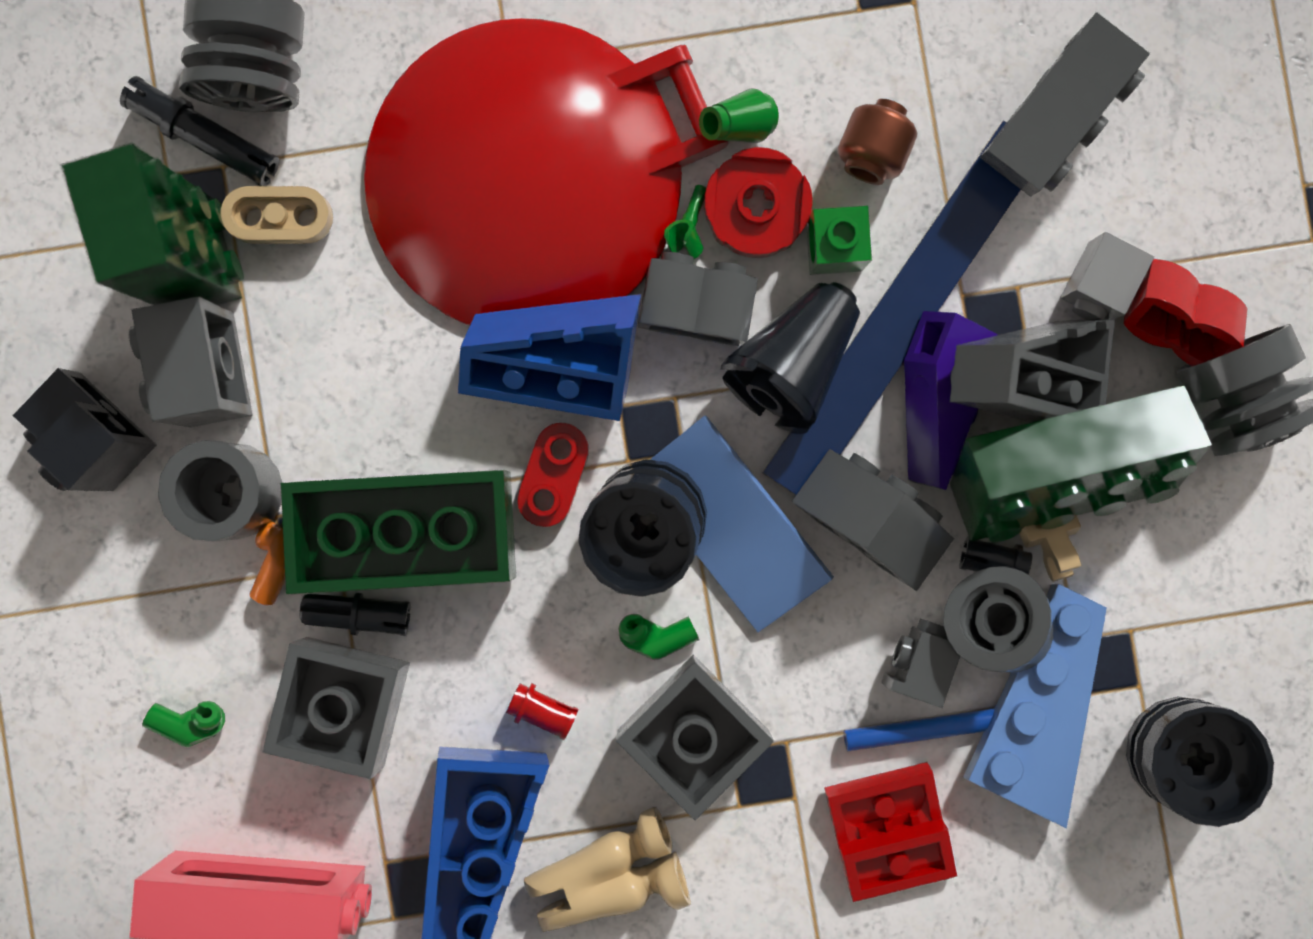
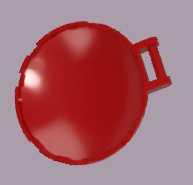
M518 18L497 20L462 30L442 40L423 53L400 76L384 99L375 118L365 156L364 183L370 221L385 256L398 275L428 304L446 316L470 326L474 315L480 313L629 296L647 275L648 264L651 258L658 259L667 245L664 232L677 218L681 196V168L715 154L729 145L728 141L706 139L700 130L699 117L707 105L690 68L693 59L687 46L679 45L634 64L617 48L582 29L543 19ZM669 76L673 80L696 133V137L681 142L655 83Z

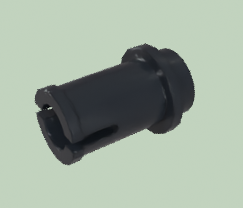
M969 536L966 537L963 545L966 548V552H961L959 569L977 572L990 567H1008L1029 575L1033 555L1031 552L1023 551V545L1015 544L1013 548L981 540L971 542Z

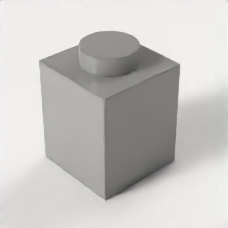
M1104 232L1088 242L1060 298L1073 304L1072 311L1086 320L1116 319L1124 316L1155 256Z

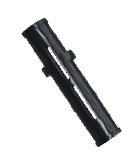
M134 76L128 81L129 85L136 88L135 92L125 86L122 89L119 100L120 105L158 125L162 132L161 134L171 140L177 138L184 140L253 180L259 186H267L270 183L271 179L265 176L266 172L272 176L276 174L280 162L277 156L269 154L195 111L193 103L182 96L174 99L148 84L139 76Z

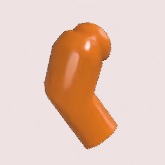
M269 522L258 531L255 538L257 547L268 552L249 593L254 601L262 605H273L285 583L283 528L274 522Z

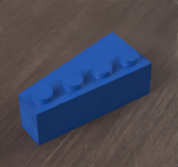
M439 746L422 939H491L502 900L515 869V862L523 838L528 831L534 813V806L541 785L544 783L550 766L546 753Z

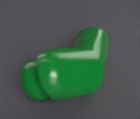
M203 701L197 704V707L183 714L155 703L147 712L142 727L183 747H191L216 736L224 726L225 713L218 704L212 701Z

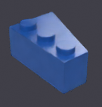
M641 294L475 314L460 347L458 394L620 421L629 385Z

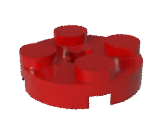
M753 147L735 153L731 159L723 162L719 169L715 170L706 188L704 210L706 221L713 232L716 242L738 255L750 258L774 256L781 251L789 249L794 244L810 219L812 190L806 176H802L800 170L792 164L793 160L784 153L771 148ZM754 190L764 191V199L773 202V208L764 210L761 217L753 216L751 209L743 206V199H750Z

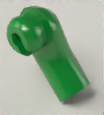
M630 614L621 620L618 627L620 641L626 648L652 660H660L700 640L689 616L667 627H662L643 618L639 614Z

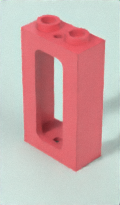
M174 851L134 880L129 938L347 939L350 935L356 934L361 918H367L369 914L372 886L371 884H364L366 866Z

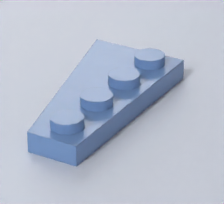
M1051 584L1046 595L1052 612L1053 641L1051 648L1045 658L1036 666L1021 672H1011L995 706L991 723L984 731L963 778L1067 829L1107 607L1060 584Z

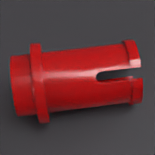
M519 683L506 713L515 717L513 722L519 724L520 720L526 721L565 740L576 718L578 708L568 706L536 691V684L531 683L527 687Z

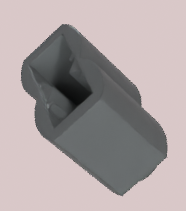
M663 252L661 259L651 258L648 264L638 321L639 328L733 346H742L748 340L758 278L746 275V267L735 263L716 262L714 269L702 268L693 265L694 258L692 256L677 252Z

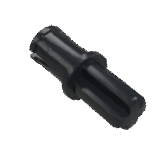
M358 592L355 593L354 598L308 593L302 598L299 617L305 625L350 629V634L355 636L358 635L359 631L406 636L410 622V613L408 612H410L411 603L408 601L397 602L363 598V594Z

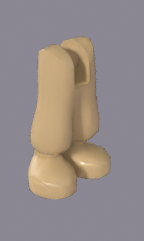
M657 807L641 812L637 821V828L633 832L616 831L608 833L576 853L524 878V885L529 897L543 896L563 889L566 898L556 901L538 912L537 919L542 932L557 930L598 918L637 911L645 905L649 896L654 893L659 894L669 907L676 910L691 905L690 894L679 857L676 852L672 853V840ZM641 858H659L648 865L632 867L633 863Z

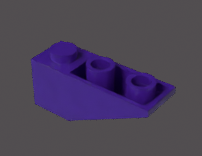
M923 311L904 360L908 480L942 490L947 489L969 429L978 414L977 408L950 402L952 388L951 372L955 362L956 345L998 335L958 313Z

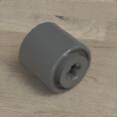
M202 440L184 446L168 460L160 475L158 498L163 515L177 531L193 540L224 541L242 539L257 534L263 526L273 522L282 505V480L278 468L271 459L250 445ZM237 477H239L242 497L241 499L234 500L231 506L229 504L230 496L222 492L225 483H234Z

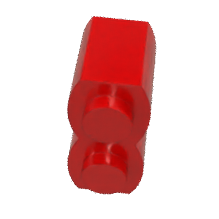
M1153 259L1124 316L1123 324L1134 336L1142 341L1159 347L1172 348L1173 352L1182 361L1190 366H1195L1244 347L1248 308L1239 297L1230 291L1210 284H1200L1197 278L1184 267L1170 261Z

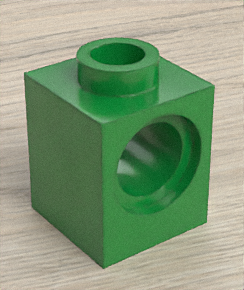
M868 206L813 209L806 225L810 275L863 271L872 261Z

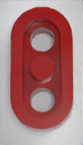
M568 423L551 424L541 431L535 442L518 493V507L522 516L535 526L549 527L562 522L571 510L589 456L587 438L574 425ZM559 439H565L571 444V453L563 460L556 459L552 454V445ZM541 490H548L554 496V504L547 511L540 510L535 504V496Z

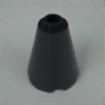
M837 282L816 284L725 359L720 370H727L722 377L725 385L738 400L758 416H761L767 409L780 417L775 426L796 434L808 433L817 420L860 316V310L856 304L857 298L854 293L846 286Z

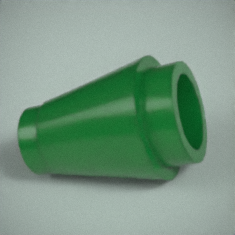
M754 88L747 89L704 108L699 117V127L703 136L708 140L760 143L776 129L779 120L778 107L769 94Z

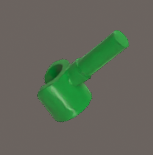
M703 185L695 186L686 213L683 214L682 219L671 223L664 232L671 252L679 253L685 247L689 256H692L694 259L699 257L704 249L695 228L705 199L706 187Z

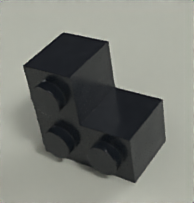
M57 368L12 415L27 429L23 435L32 445L27 452L41 464L38 468L39 474L49 484L61 491H114L157 446L82 373Z

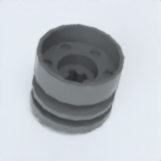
M185 0L183 32L188 38L198 43L184 47L181 53V62L187 69H183L180 74L179 89L185 95L200 102L235 111L282 112L294 109L299 104V89L293 83L297 82L300 78L301 69L297 62L286 56L297 54L302 49L305 12L301 5L293 0Z
M1291 324L1279 326L1244 340V347L1195 366L1187 364L1177 370L1179 378L1193 404L1216 399L1219 401L1221 408L1201 420L1205 431L1230 426V429L1210 440V447L1214 456L1263 449L1299 434L1304 427L1313 423V399L1298 403L1295 401L1313 391V377L1286 381L1283 374L1306 358Z

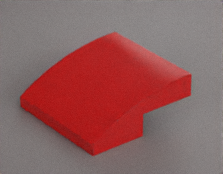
M928 762L824 787L842 865L853 902L958 877L949 831L942 819L934 774Z

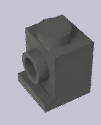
M920 618L917 628L912 626L909 636L902 635L896 645L892 659V666L897 667L895 676L884 673L881 683L891 691L943 708L960 659V655L957 654L947 638L944 626Z

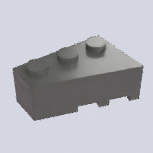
M1098 12L1071 38L1064 47L1065 50L1051 68L1044 73L1037 82L1036 87L1016 109L980 156L982 160L1030 197L1040 192L1043 187L1052 192L1073 166L1066 158L1079 142L1087 148L1109 122L1102 113L1114 98L1123 103L1145 77V74L1138 68L1151 53Z
M1115 319L1055 321L956 345L955 362L951 372L952 388L950 402L1031 422L1105 405Z

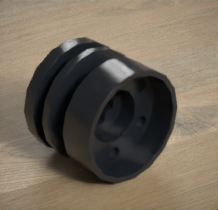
M646 459L624 465L607 479L601 490L590 502L580 521L578 543L585 565L599 582L620 594L644 597L665 592L683 579L695 558L698 546L705 533L707 508L702 491L688 473L669 462ZM651 512L658 519L657 521H652L647 526L640 519Z
M1177 696L1155 702L1142 712L1128 734L1126 758L1132 778L1147 796L1194 824L1221 827L1243 821L1261 807L1272 787L1274 760L1267 739L1251 720L1229 708L1195 698ZM1191 747L1196 748V756L1189 757L1187 764L1182 763L1181 755L1190 753Z

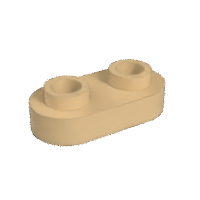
M244 186L233 190L226 196L221 206V218L225 229L231 235L246 243L310 244L321 240L328 234L333 223V211L329 202L318 191L310 187ZM254 209H260V221L256 225L248 226L246 221L248 213ZM307 209L314 210L315 217L313 222L306 226L300 225V214Z

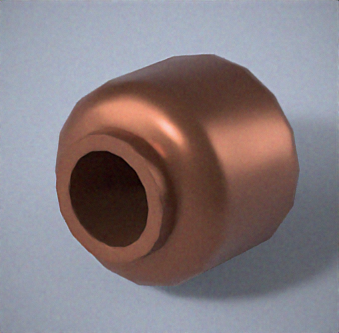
M878 99L876 104H864L854 109L838 146V154L845 163V172L862 182L873 185H882L885 179L896 178L902 173L918 134L914 123L906 117L907 109L904 106L889 99Z

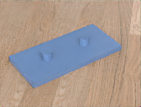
M706 415L650 459L669 462L689 474L701 489L707 508L705 533L698 546L696 555L757 632L763 630L834 578L832 573Z

